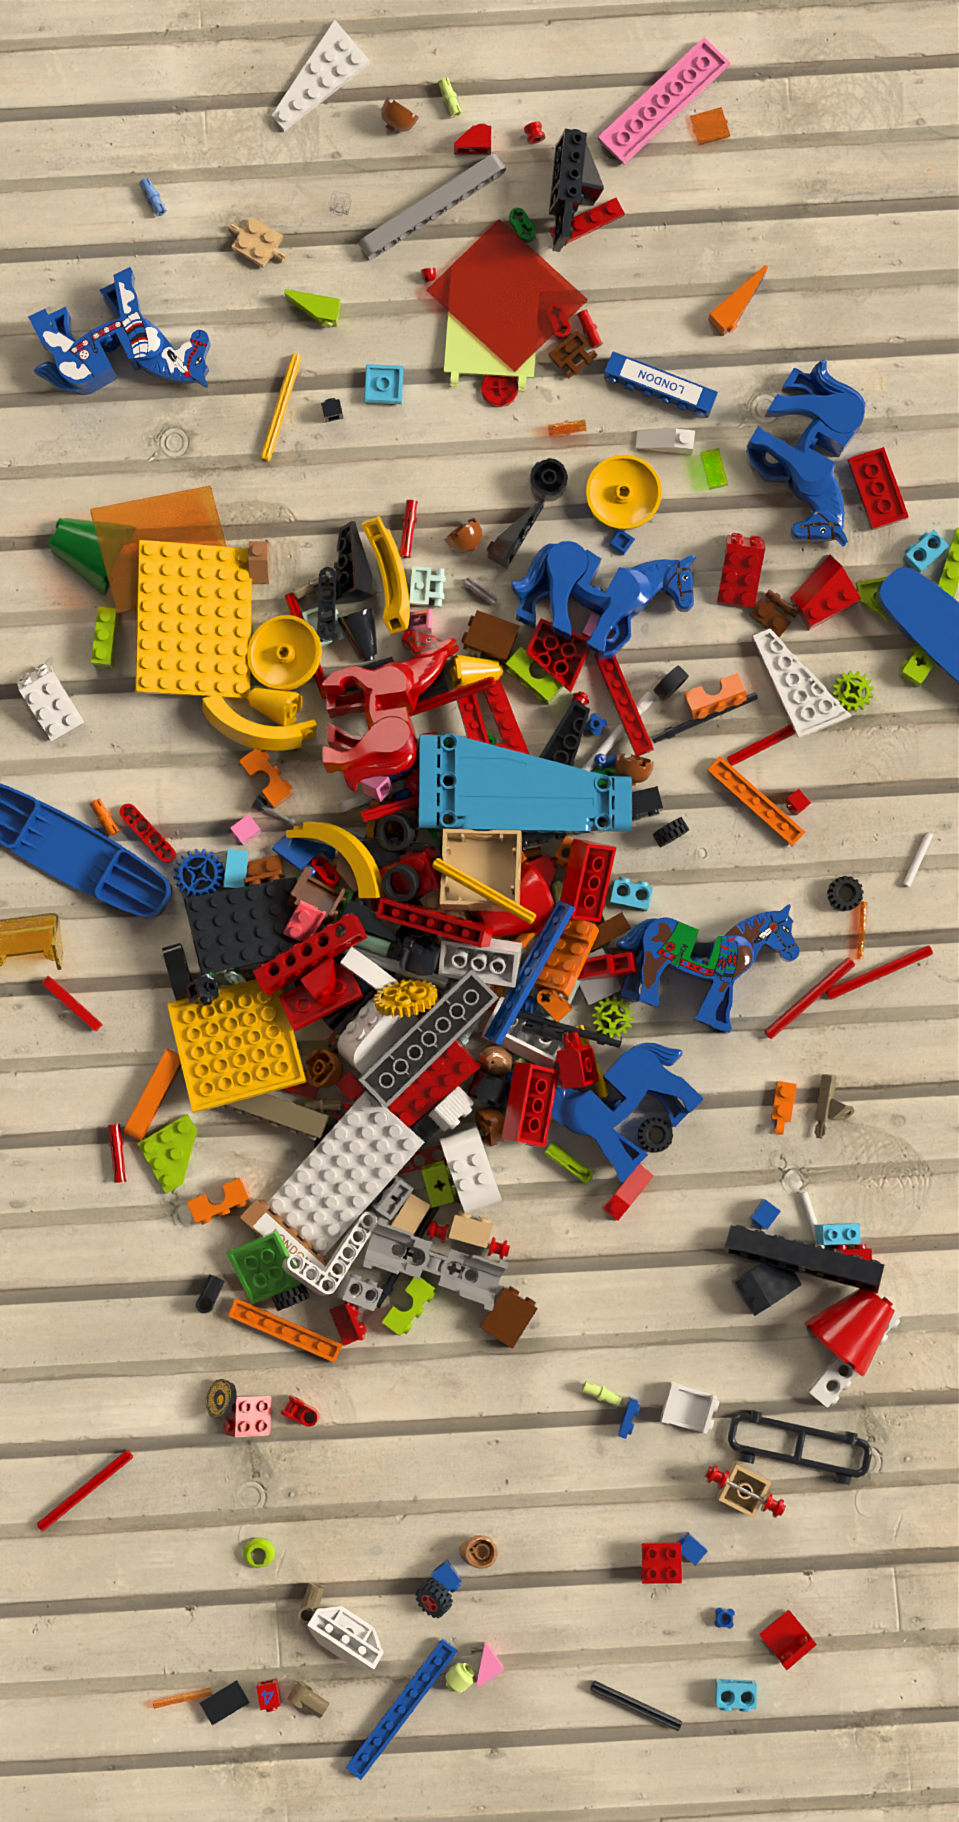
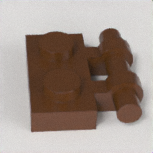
M578 330L548 353V356L560 370L564 366L569 368L564 373L567 379L579 374L580 370L585 365H590L598 355L594 350L590 353L585 351L589 347V343ZM580 355L582 359L574 364L572 360Z
M769 589L765 594L770 599L769 603L767 604L761 599L749 616L767 630L771 629L780 638L791 624L786 619L788 614L796 618L799 612L794 609V605L788 604L781 599V595L775 594ZM775 603L784 610L782 614L772 608Z

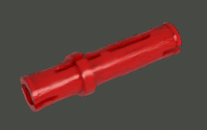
M406 500L405 515L402 517L404 523L399 555L403 558H411L414 525L417 523L416 510L418 501Z
M120 1124L108 1125L110 1142L108 1144L111 1147L114 1183L126 1182L122 1146L124 1141H122Z

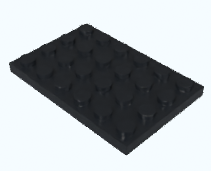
M297 877L184 899L201 975L271 961L276 955L285 953L293 945L303 942L283 934L287 923L295 911L286 902L297 883Z

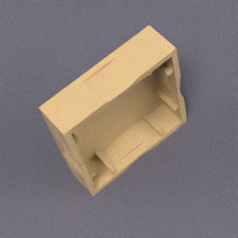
M443 829L442 857L444 862L520 905L521 830L475 831L471 829ZM442 874L440 890L441 910L508 912Z

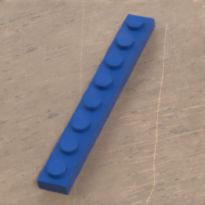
M558 900L517 975L516 986L511 987L484 1037L501 1045L575 910L574 907Z
M443 1638L439 1641L348 1762L345 1768L357 1778L362 1780L456 1655L458 1650Z

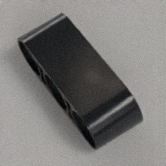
M180 942L163 947L162 952L175 999L177 1001L188 998L186 985L192 982L182 944Z

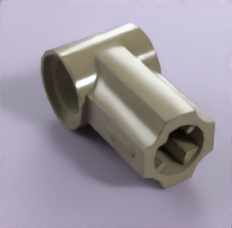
M313 1583L308 1584L298 1612L300 1623L308 1625L311 1619L303 1618L302 1611L310 1610L313 1617L319 1608L325 1590L324 1587Z
M302 1681L296 1683L287 1698L293 1705L299 1708L303 1707L318 1718L323 1716L330 1704L314 1693L312 1688Z

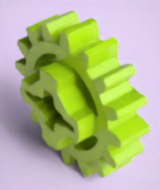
M849 670L848 676L842 673V679L837 678L835 680L837 684L832 686L836 690L832 693V696H837L841 706H845L848 712L851 708H853L854 712H857L858 707L863 710L865 708L864 704H870L868 698H873L874 696L870 693L874 689V687L869 686L871 679L866 681V674L861 677L859 676V671L853 675L852 671ZM842 684H844L843 686H844L845 690H844V692L841 694V686H842ZM850 689H856L857 691L855 694L849 693ZM863 689H865L864 699H862L861 695Z
M616 996L613 997V1001L606 997V1003L600 1000L599 1004L601 1007L595 1006L594 1009L598 1012L592 1014V1017L597 1019L593 1024L599 1025L596 1030L600 1031L602 1029L603 1034L609 1033L610 1038L613 1037V1034H616L619 1038L621 1031L626 1034L627 1030L625 1028H631L632 1025L629 1024V1021L634 1020L629 1015L633 1013V1010L627 1009L630 1004L624 1005L623 998L618 1002ZM611 1005L608 1012H601L604 1007ZM618 1006L624 1010L625 1014H621L618 1011ZM612 1012H615V1016H618L620 1018L616 1019L614 1022H611L610 1018L604 1016L611 1015ZM601 1020L607 1022L608 1029L602 1025ZM625 1022L620 1029L615 1030L616 1024Z

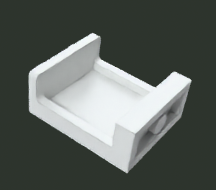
M670 1382L660 1421L707 1435V1432L712 1430L714 1420L711 1418L713 1412H717L719 1401L714 1394Z

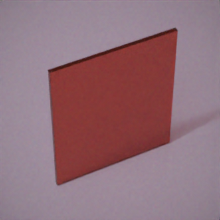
M500 219L426 289L432 297L514 372L588 301L582 293Z

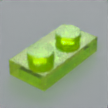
M719 448L701 452L700 456L709 490L728 486Z

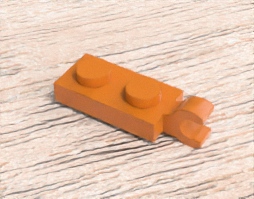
M777 1081L771 1114V1119L776 1120L774 1134L782 1135L785 1122H791L797 1084Z

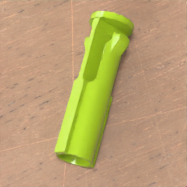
M554 1142L544 1152L546 1156L562 1168L567 1169L582 1180L585 1185L593 1178L594 1171L589 1170Z

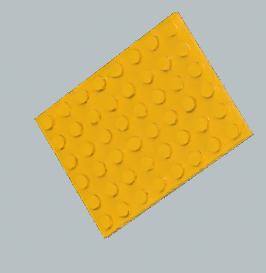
M147 540L138 541L136 693L201 697L221 694L222 698L247 699L250 692V668L247 652L251 640L252 579L249 577L248 562L249 549Z

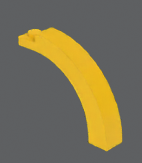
M380 516L363 521L361 526L371 544L380 568L385 594V609L382 620L391 635L408 628L410 601L406 576L397 546L390 530L385 528Z
M221 694L202 698V712L211 725L226 737L242 745L261 750L282 751L301 748L302 740L316 737L317 724L314 719L290 726H266L239 716L225 703Z
M318 821L303 822V825L293 826L292 830H286V838H314L336 848L346 858L354 872L359 898L384 897L379 869L370 852L354 835L336 825Z

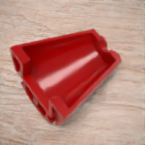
M524 861L521 863L520 905L536 914L532 924L527 923L510 912L469 911L471 916L477 917L479 921L477 923L494 927L492 937L537 933L543 930L552 913L554 902L542 875L533 865L528 866V862Z
M859 1288L813 1316L804 1324L834 1354L850 1365L855 1372L864 1377L895 1310L891 1307L893 1303L885 1296L881 1299L875 1292Z

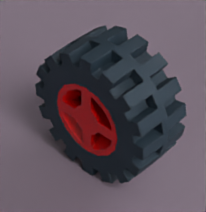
M434 1579L427 1580L415 1594L417 1596L416 1601L419 1602L418 1606L422 1607V1611H426L427 1615H431L432 1618L442 1617L451 1608L453 1599H451L452 1595L448 1593L449 1590L447 1588H444V1584H439V1581H434Z

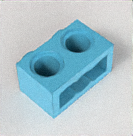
M934 529L930 533L926 531L918 539L920 542L916 546L912 544L904 551L906 555L903 560L919 573L924 571L949 547ZM928 541L934 542L935 545H936V548H934V549L930 548V547L927 545V542H928ZM913 554L921 555L922 561L915 560Z
M619 877V880H614L609 904L647 911L653 887H650L647 882L638 881L635 884L631 883L628 878ZM625 887L627 895L619 896L617 888ZM636 892H645L646 899L638 900L635 895Z
M860 1224L815 1225L816 1244L861 1243Z
M715 1680V1705L720 1710L731 1711V1708H739V1711L751 1712V1709H756L757 1684L755 1680ZM725 1691L731 1693L730 1698L727 1700L721 1698V1694ZM744 1692H749L751 1694L750 1698L746 1701L741 1700V1695Z

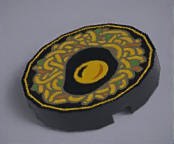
M219 1379L209 1388L206 1396V1409L211 1417L223 1419L232 1412L233 1409L231 1407L237 1399V1391L232 1382Z

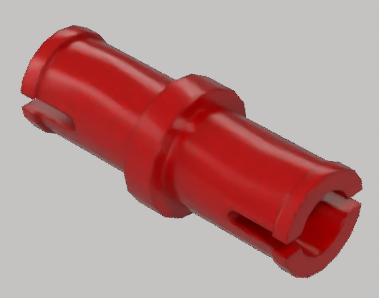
M587 309L580 311L577 316L582 324L583 333L587 335L592 349L600 347L603 342L596 330L597 325L593 323Z

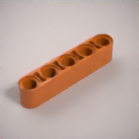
M168 1048L166 1049L123 1133L142 1141L181 1068L178 1053Z

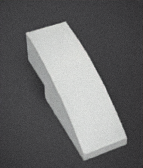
M353 947L350 948L340 962L341 966L352 972L357 978L376 991H382V987H388L387 984L394 985V982L397 981Z

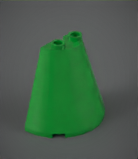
M59 518L56 524L57 530L48 541V545L51 546V552L99 593L106 596L113 581L110 574L124 544H130L137 528L131 525Z

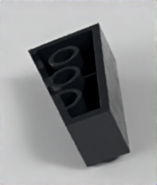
M574 699L539 758L573 766L590 709Z

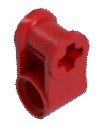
M289 1395V1401L285 1409L281 1411V1414L307 1427L315 1425L320 1418L319 1411L301 1399ZM307 1412H312L315 1415L313 1422L306 1420L305 1415Z

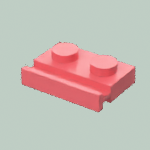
M300 900L283 934L300 942L307 940L310 935L316 933L326 912H322L317 907Z

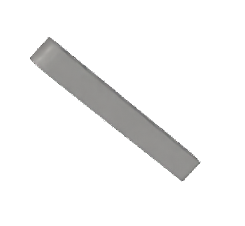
M496 153L487 156L366 235L359 241V246L369 260L375 259L502 176L506 171V167Z

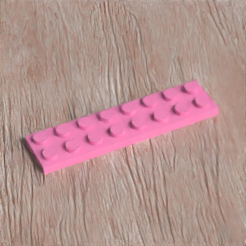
M704 37L598 136V141L625 165L730 66V62Z

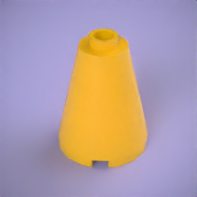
M457 654L451 655L449 663H453L452 669H449L452 689L489 676L494 677L495 681H497L503 675L502 665H499L498 661Z
M254 688L250 690L247 696L251 707L279 726L294 725L298 719L295 718L297 712L300 713L302 708V695H299L297 692Z

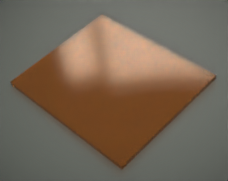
M211 485L90 509L117 613L137 609L139 540L227 547Z

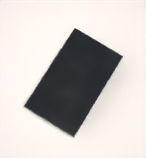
M236 1680L199 1704L213 1726L250 1702Z

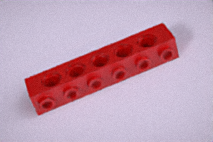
M388 897L380 898L376 917L480 948L490 946L494 927L408 902H396Z
M352 913L346 914L334 924L325 926L324 930L319 933L310 935L302 943L293 945L285 953L276 955L268 963L259 965L253 973L261 991L271 995L309 973L330 956L334 958L368 937L359 918ZM345 930L344 935L340 937L341 932ZM328 940V944L323 947L325 941ZM312 950L311 954L307 956V953ZM279 969L278 974L274 976L275 971Z

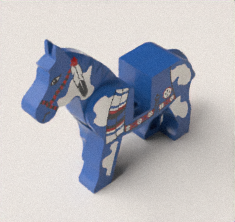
M131 267L114 274V283L99 290L118 319L94 328L78 341L72 337L70 327L71 316L66 307L49 315L46 309H43L28 316L43 347L56 361V364L46 361L36 366L34 373L58 389L73 391L80 395H89L117 379L116 374L105 352H112L119 345H122L134 371L143 369L148 374L165 381L181 384L197 382L203 387L208 388L205 379L209 372L205 360L211 347L208 334L198 329L192 333L189 342L182 344L178 349H174L158 327L142 316L139 299L134 288L135 276Z

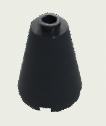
M374 608L339 617L338 622L358 658L363 659L364 662L375 659L374 655L378 653Z

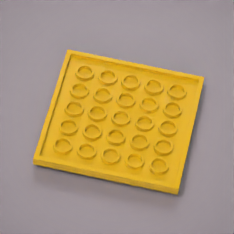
M257 979L218 989L219 997L207 1006L191 1004L188 998L167 1003L193 1113L306 1083L294 1031L278 997L284 994L283 988L271 995H267L261 991Z

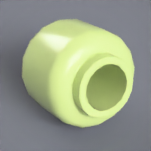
M467 1663L455 1664L446 1673L447 1688L457 1693H463L474 1683L475 1672L473 1668Z

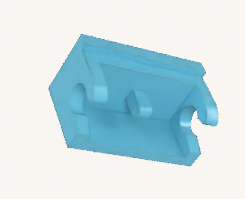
M227 849L223 889L245 887L243 879L246 878L249 851Z

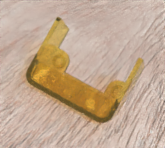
M46 913L0 919V967L6 962V957L43 953L46 959L56 962L57 970L62 969L63 946L60 921L57 914Z

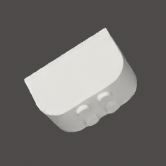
M373 997L360 1009L355 1019L347 1025L338 1041V1051L347 1062L364 1074L419 1020L416 1016L411 1014L410 1017L404 1015L400 1018L397 1015L393 1018L392 1014L389 1016H385V1013L380 1014V1011H377L375 1008V997Z
M477 1126L440 1138L464 1212L467 1214L502 1202Z

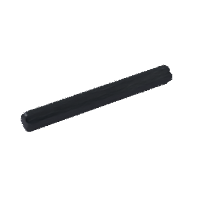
M594 1680L591 1683V1692L675 1731L680 1730L681 1720Z

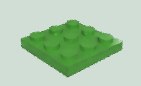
M278 1230L226 1252L251 1304L302 1284L283 1269V1261L290 1254ZM291 1259V1260H290V1266H291L293 1269H296V1267H295V1265H294V1263H293V1261H292V1259Z

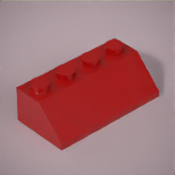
M573 839L560 901L575 908L570 919L601 922L617 847L587 840Z
M515 1062L501 1139L546 1147L559 1070L529 1063Z

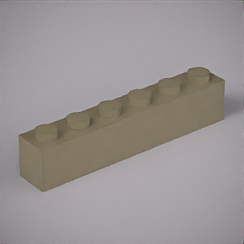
M269 1094L220 1106L227 1108V1105L234 1107V1112L243 1115L246 1111L252 1114L251 1118L260 1121L263 1118L270 1120L269 1124L280 1127L281 1124L288 1126L287 1130L298 1134V1131L305 1132V1137L316 1140V1137H323L330 1118L328 1115Z

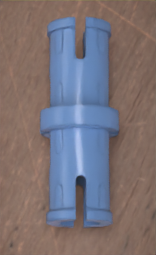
M150 178L142 179L139 185L145 193L147 203H150L157 217L164 215L167 210L159 198V192L154 189Z

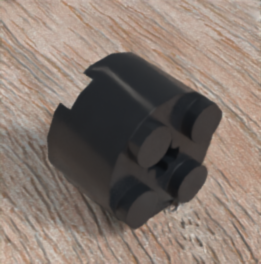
M547 458V460H542L534 465L530 474V488L535 496L545 501H555L566 491L568 475L560 461ZM549 477L552 478V481L546 482Z
M427 935L422 936V938L406 936L401 949L400 968L406 972L407 969L416 971V975H432L434 970L437 971L441 946L434 942L432 937Z
M477 1070L467 1095L502 1110L510 1092L511 1084Z

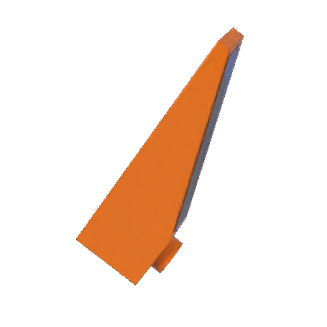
M766 265L709 314L708 320L723 336L727 332L729 334L737 328L738 321L766 275L768 269Z

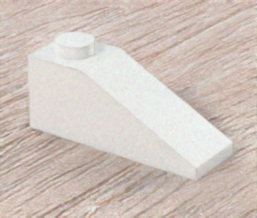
M685 429L637 430L635 449L692 455L695 431Z

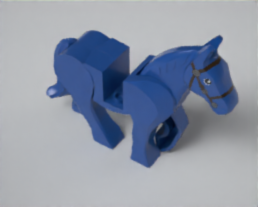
M821 360L814 366L810 374L793 368L783 385L782 391H803L807 395L784 396L777 394L765 417L803 415L811 418L813 421L803 432L794 448L786 442L772 436L758 426L748 442L746 454L750 467L766 482L786 483L795 496L813 510V513L806 520L792 525L790 535L793 540L799 542H828L837 540L843 547L848 543V540L843 531L845 515L843 497L838 482L833 476L835 462L814 451L813 448L817 444L840 457L862 424L866 403L855 389L835 380L827 371V361ZM766 453L774 457L778 463L772 464L768 462L765 458Z
M562 541L557 544L549 543L536 553L525 577L520 581H511L512 590L520 599V606L515 619L534 629L536 625L535 606L542 599L549 598L552 617L551 631L570 640L571 624L567 609L570 596L585 608L601 614L596 628L586 642L585 648L598 654V661L613 658L631 638V619L643 611L660 591H663L674 600L678 611L688 612L693 608V576L690 565L696 557L693 554L683 560H653L634 566L631 569L619 567L606 593H604L601 588L591 586L602 560L600 557L588 549L585 551L578 543L572 541ZM613 629L615 634L613 638H606Z

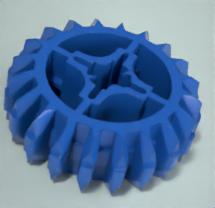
M195 849V855L191 851L187 852L188 858L182 855L181 858L184 862H176L177 865L181 866L180 869L174 868V871L179 873V875H175L173 878L180 880L175 885L177 887L183 885L179 891L184 893L187 890L185 895L187 898L192 893V897L210 894L211 891L215 893L218 892L215 889L216 886L219 888L223 887L218 882L224 881V877L220 876V874H224L225 870H219L224 864L222 862L217 863L220 859L218 856L212 859L213 852L210 851L206 856L205 849L202 850L201 854H199L198 849ZM195 860H204L198 867L189 866ZM209 863L214 867V879L207 875ZM185 870L192 875L190 886L185 882ZM200 870H202V874L208 879H205L204 877H199V879H197V876L193 871L200 872ZM201 882L210 883L204 889L195 890L196 886L198 887Z

